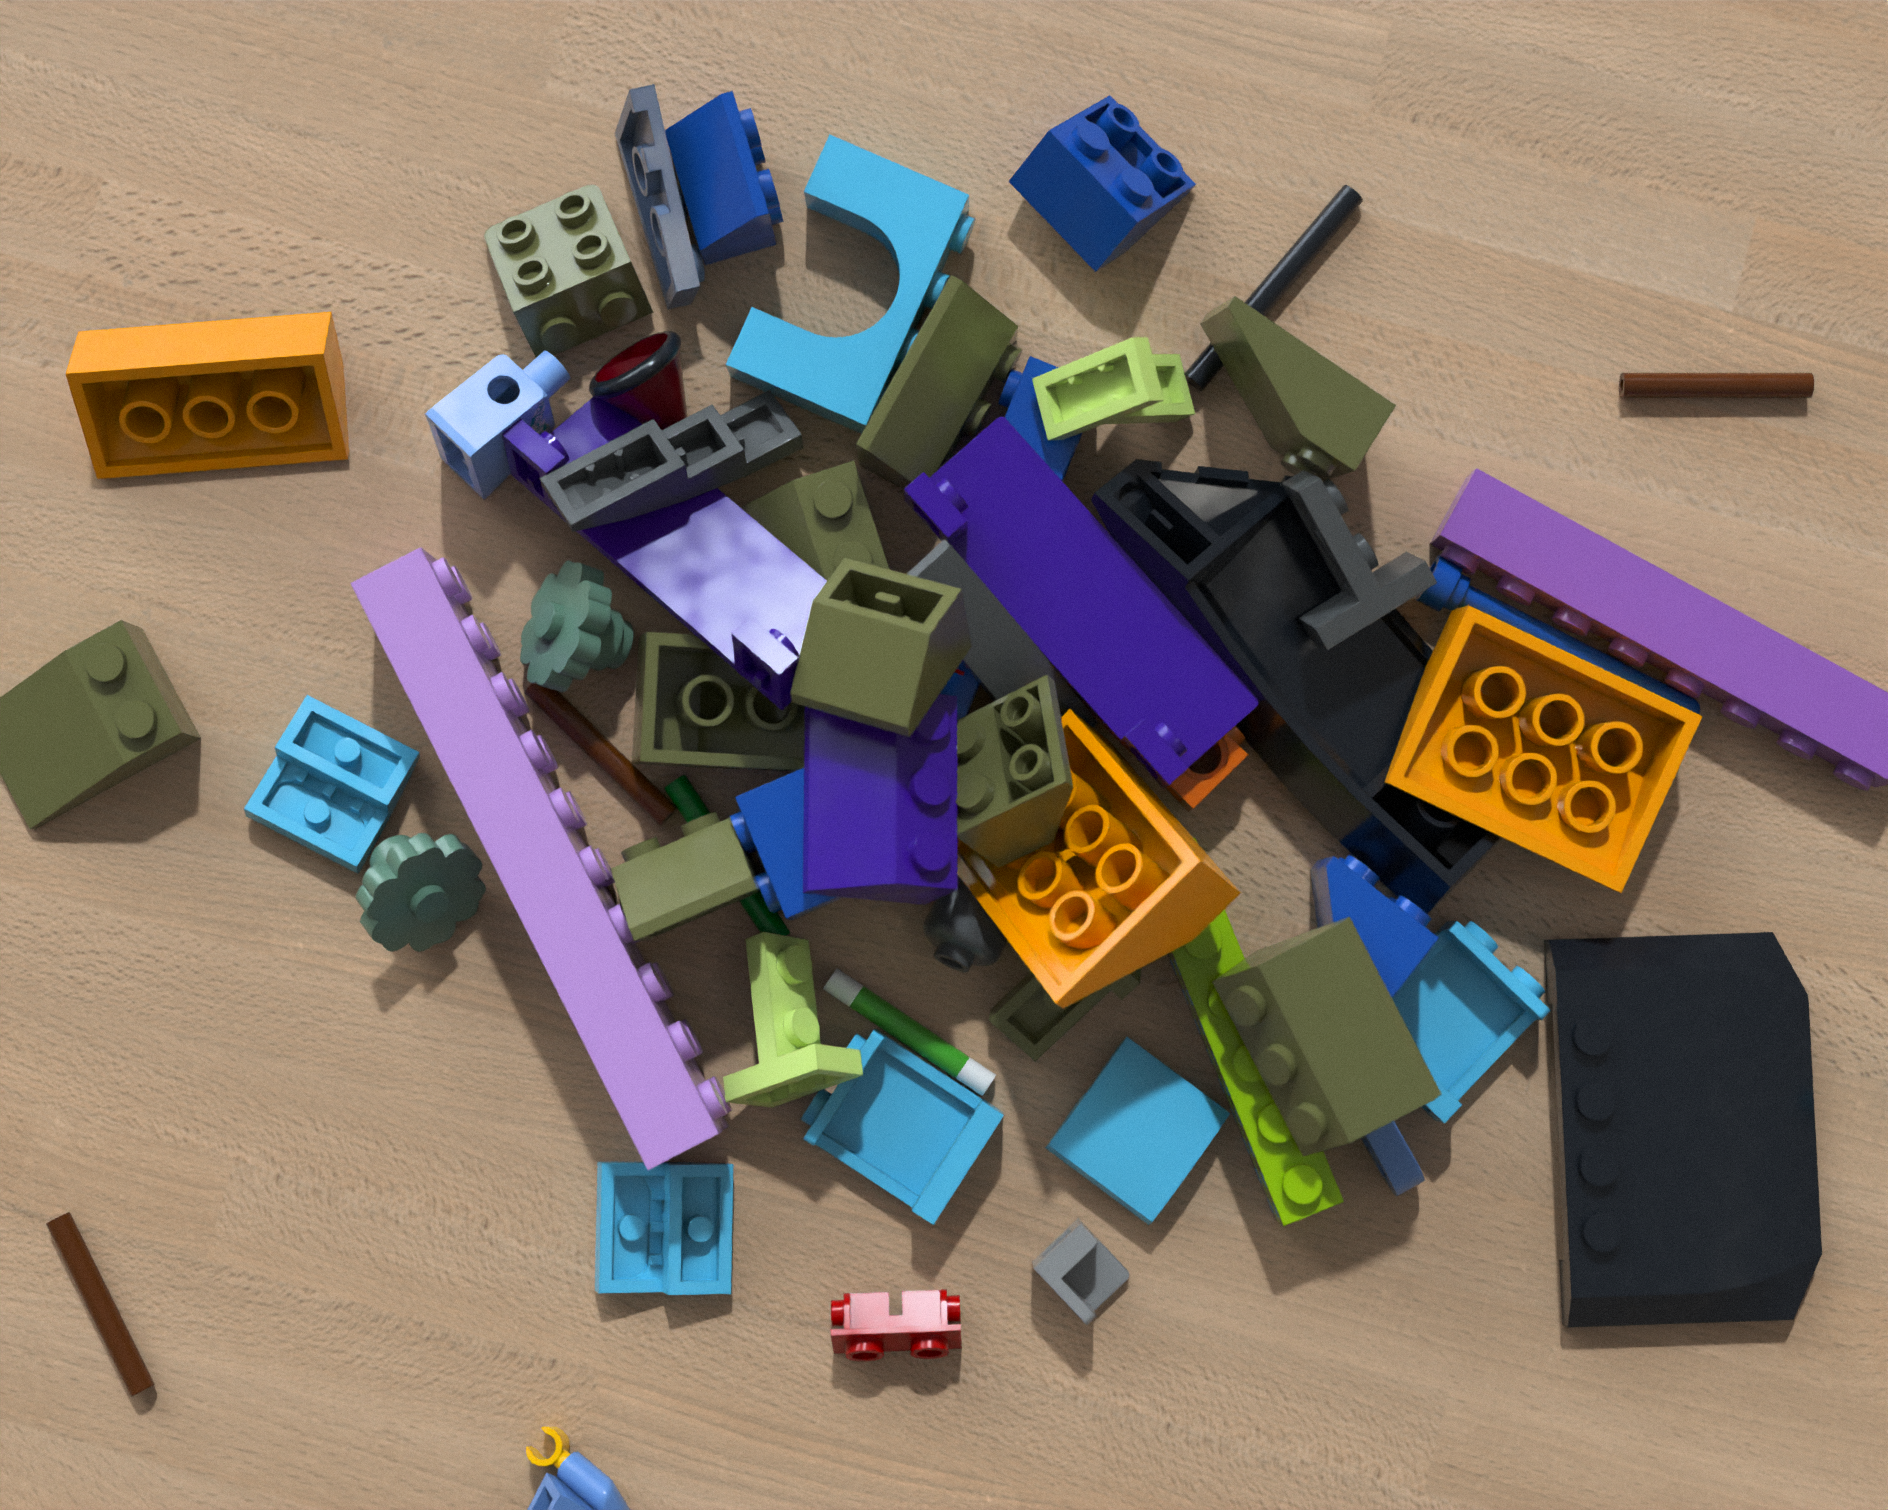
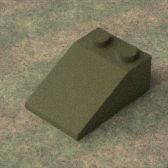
M1236 296L1207 313L1200 325L1268 444L1284 456L1281 464L1294 475L1304 470L1321 478L1322 481L1327 478L1331 479L1354 472L1396 405Z
M123 620L63 651L0 697V774L28 827L32 830L201 739L143 629Z
M646 632L639 637L632 764L797 771L804 768L805 706L791 702L781 710L696 635Z

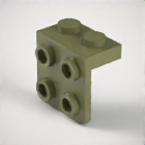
M587 185L575 191L567 192L561 197L519 215L509 217L488 228L484 234L486 244L512 311L535 357H538L544 350L554 356L654 313L601 190L596 185Z

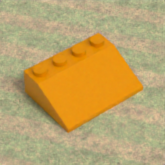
M1468 605L1452 610L1425 667L1384 783L1606 888L1622 893L1703 716Z
M1071 709L1061 717L1073 781V790L1054 841L998 868L957 838V874L1053 1001L1063 1009L1193 941L1241 894L1113 744Z

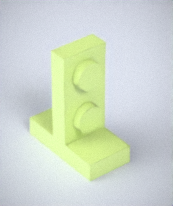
M1132 337L1032 378L1048 440H1064L1103 424L1177 422L1195 415L1180 354H1152L1148 337Z
M762 932L745 939L759 1064L723 1077L726 1102L772 1108L863 1076L860 1050L821 1044L809 940Z

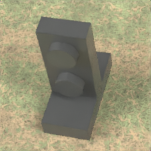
M1303 470L1282 483L1341 589L1340 593L1299 617L1309 638L1326 650L1336 646L1437 583L1426 561L1408 552L1401 554L1372 572V569L1379 566L1378 560L1372 548L1360 533L1352 536L1341 516L1349 511L1341 492L1331 479L1327 478L1322 482L1321 478Z

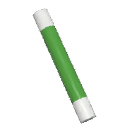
M838 968L824 986L823 990L981 1096H983L995 1078L996 1074Z

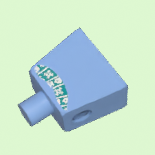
M546 350L523 370L507 355H498L425 413L440 458L484 500L511 474L502 433L520 418L539 435L543 431L552 432L555 423L549 398L570 380V375L565 367Z

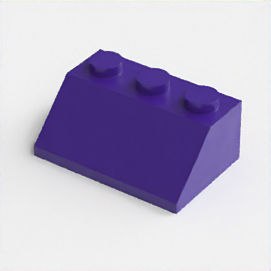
M939 694L910 737L805 706L803 894L925 905L957 890V696Z

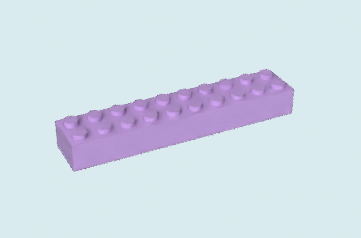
M420 547L351 582L386 655L647 1170L721 1133L729 1127L724 1115L732 1111L730 1103L725 1100V1092L715 1076L705 1080L695 1060V1057L703 1053L701 1045L686 1019L675 1021L665 1001L673 997L674 993L663 970L657 962L653 964L651 962L646 963L636 944L640 941H634L622 905H616L607 887L615 883L611 868L599 848L594 850L591 845L586 846L578 830L587 825L585 817L570 791L565 793L562 788L557 789L550 775V772L558 769L557 762L541 734L536 736L533 730H527L521 716L530 712L528 705L513 678L508 680L503 672L498 673L492 660L501 656L500 650L484 622L479 623L473 614L469 616L464 603L472 600V596L456 566L450 567L444 557L437 560Z

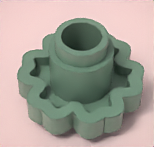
M568 560L562 565L558 575L551 573L545 578L541 589L537 591L531 603L532 618L524 626L521 635L520 661L522 664L529 666L527 679L530 683L563 693L569 688L573 679L583 680L590 669L601 671L606 667L617 669L628 657L633 643V627L629 621L623 620L619 611L611 609L612 591L610 588L603 586L604 572L602 570Z
M419 833L413 837L396 835L387 838L373 851L370 858V868L365 872L362 881L363 885L360 886L356 894V900L364 910L360 923L375 942L382 944L386 950L391 952L403 948L408 943L415 951L421 952L429 949L434 944L447 941L455 932L456 922L467 920L475 915L479 901L486 891L485 884L478 876L482 869L481 860L470 846L462 843L454 834L444 835L437 841H434L426 833Z

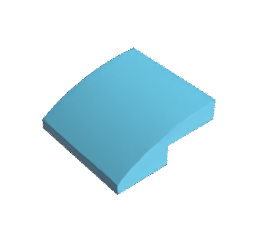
M307 695L276 744L275 751L277 756L249 799L244 811L246 817L359 874L395 809L418 762L420 753Z
M1126 1037L1114 1051L1087 1092L1075 1104L1045 1148L1146 1224L1150 1225L1197 1163L1230 1115V1112L1129 1037Z
M597 1162L595 1291L599 1294L663 1292L666 1295L731 1294L734 1164L664 1162L647 1170L644 1162Z

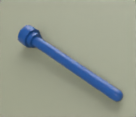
M1440 555L1436 557L1430 566V570L1437 583L1418 594L1415 599L1416 601L1438 612L1443 607L1452 611L1457 607L1461 608L1469 605L1688 710L1700 714V705L1694 698L1469 585L1471 578L1461 573L1463 568Z

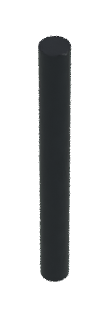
M1343 185L1244 303L1266 316L1363 202L1359 193L1350 186ZM1211 343L1184 374L1186 380L1199 391H1203L1224 366Z

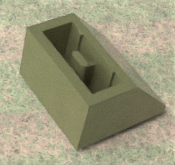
M844 558L812 601L791 689L792 702L910 737L972 647L962 589Z
M1045 675L957 720V838L998 868L1052 843L1072 793L1073 781L1055 682L1050 676Z

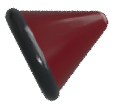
M663 331L647 336L630 345L611 358L595 373L589 385L590 394L594 398L605 400L644 424L654 419L661 430L687 418L680 353L681 337L676 332Z

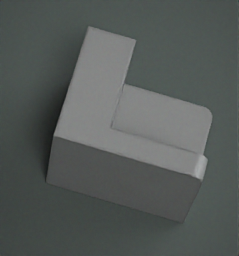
M1079 1218L1032 1261L1035 1271L1086 1325L1097 1317L1095 1310L1129 1278L1128 1270Z

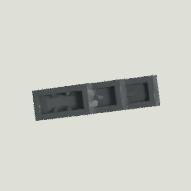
M768 390L722 415L718 413L712 404L664 430H661L656 421L652 419L541 477L540 481L571 531L575 532L637 517L689 500L746 477L803 449L802 434L772 392Z
M945 539L907 573L911 576L962 589L972 647L961 664L969 670L993 701L1048 675L1055 682L1061 717L1071 709L1090 726L1094 727L1098 723L1032 639Z

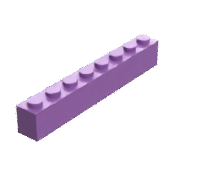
M1476 468L1465 478L1430 542L1431 545L1443 551L1440 555L1441 557L1463 568L1462 573L1474 575L1475 571L1478 570L1497 580L1496 590L1512 601L1530 606L1533 600L1555 612L1552 617L1553 622L1565 630L1584 637L1590 631L1610 642L1608 651L1618 659L1636 667H1642L1646 662L1667 673L1664 682L1670 687L1690 697L1699 698L1700 694L1703 693L1723 704L1720 712L1735 723L1751 729H1755L1757 724L1764 726L1780 735L1776 743L1788 752L1811 760L1815 754L1836 766L1833 774L1853 787L1868 791L1870 786L1880 787L1888 785V692Z

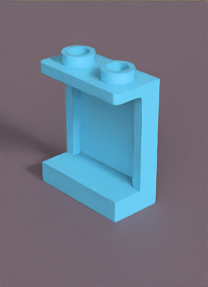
M1447 921L1435 933L1439 939L1392 998L1441 1092L1438 1098L1421 1108L1435 1121L1444 1124L1462 1106L1458 1100L1535 1020H1543L1551 1011L1539 999L1545 993L1544 988L1520 966L1517 965L1512 971L1504 966L1493 955L1499 947L1497 943L1473 921H1469L1465 927L1458 921Z
M877 1029L872 1031L868 1039L856 1033L847 1048L860 1050L863 1076L838 1084L832 1094L825 1089L818 1091L800 1119L811 1126L803 1140L813 1146H819L912 1207V1212L934 1225L1002 1120L1004 1113Z

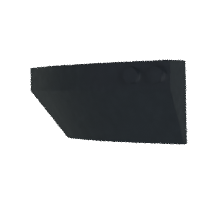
M1134 460L1097 490L1091 499L1110 535L1257 697L1259 701L1258 706L1236 725L1245 736L1247 743L1320 824L1360 862L1371 869L1386 887L1397 897L1401 895L1407 898L1426 914H1429L1503 839L1384 783L1422 675L1433 650L1397 609L1392 610L1329 650H1326L1309 638L1299 617L1340 593L1341 589L1282 485L1283 482L1293 476L1285 475L1281 482L1249 479L1248 471L1198 466L1195 473L1164 470L1162 469V462Z

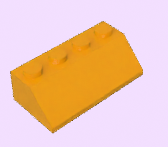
M332 312L78 331L67 367L66 378L97 479L347 460L349 457L344 365Z

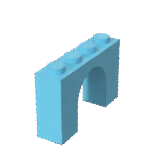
M829 134L804 190L806 206L811 210L872 236L887 249L897 266L900 276L896 297L887 313L876 324L863 332L846 337L817 335L751 307L727 360L726 367L730 377L764 392L770 390L775 397L862 434L918 335L919 330L916 328L925 308H933L950 278L942 270L951 250L959 254L962 253L974 227L975 218L967 215L969 212L968 194Z

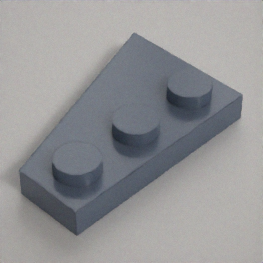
M655 85L629 89L615 130V136L667 310L692 304L700 288L699 282L705 280L704 265L697 245H691L686 225V205L682 191L677 185Z

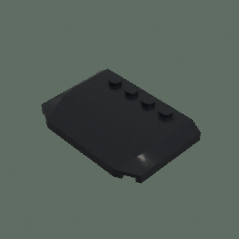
M1774 933L1544 940L1547 1004H1552L1564 1243V1260H1559L1562 1325L1571 1328L1794 1320L1821 1258L1822 1241L1809 998Z

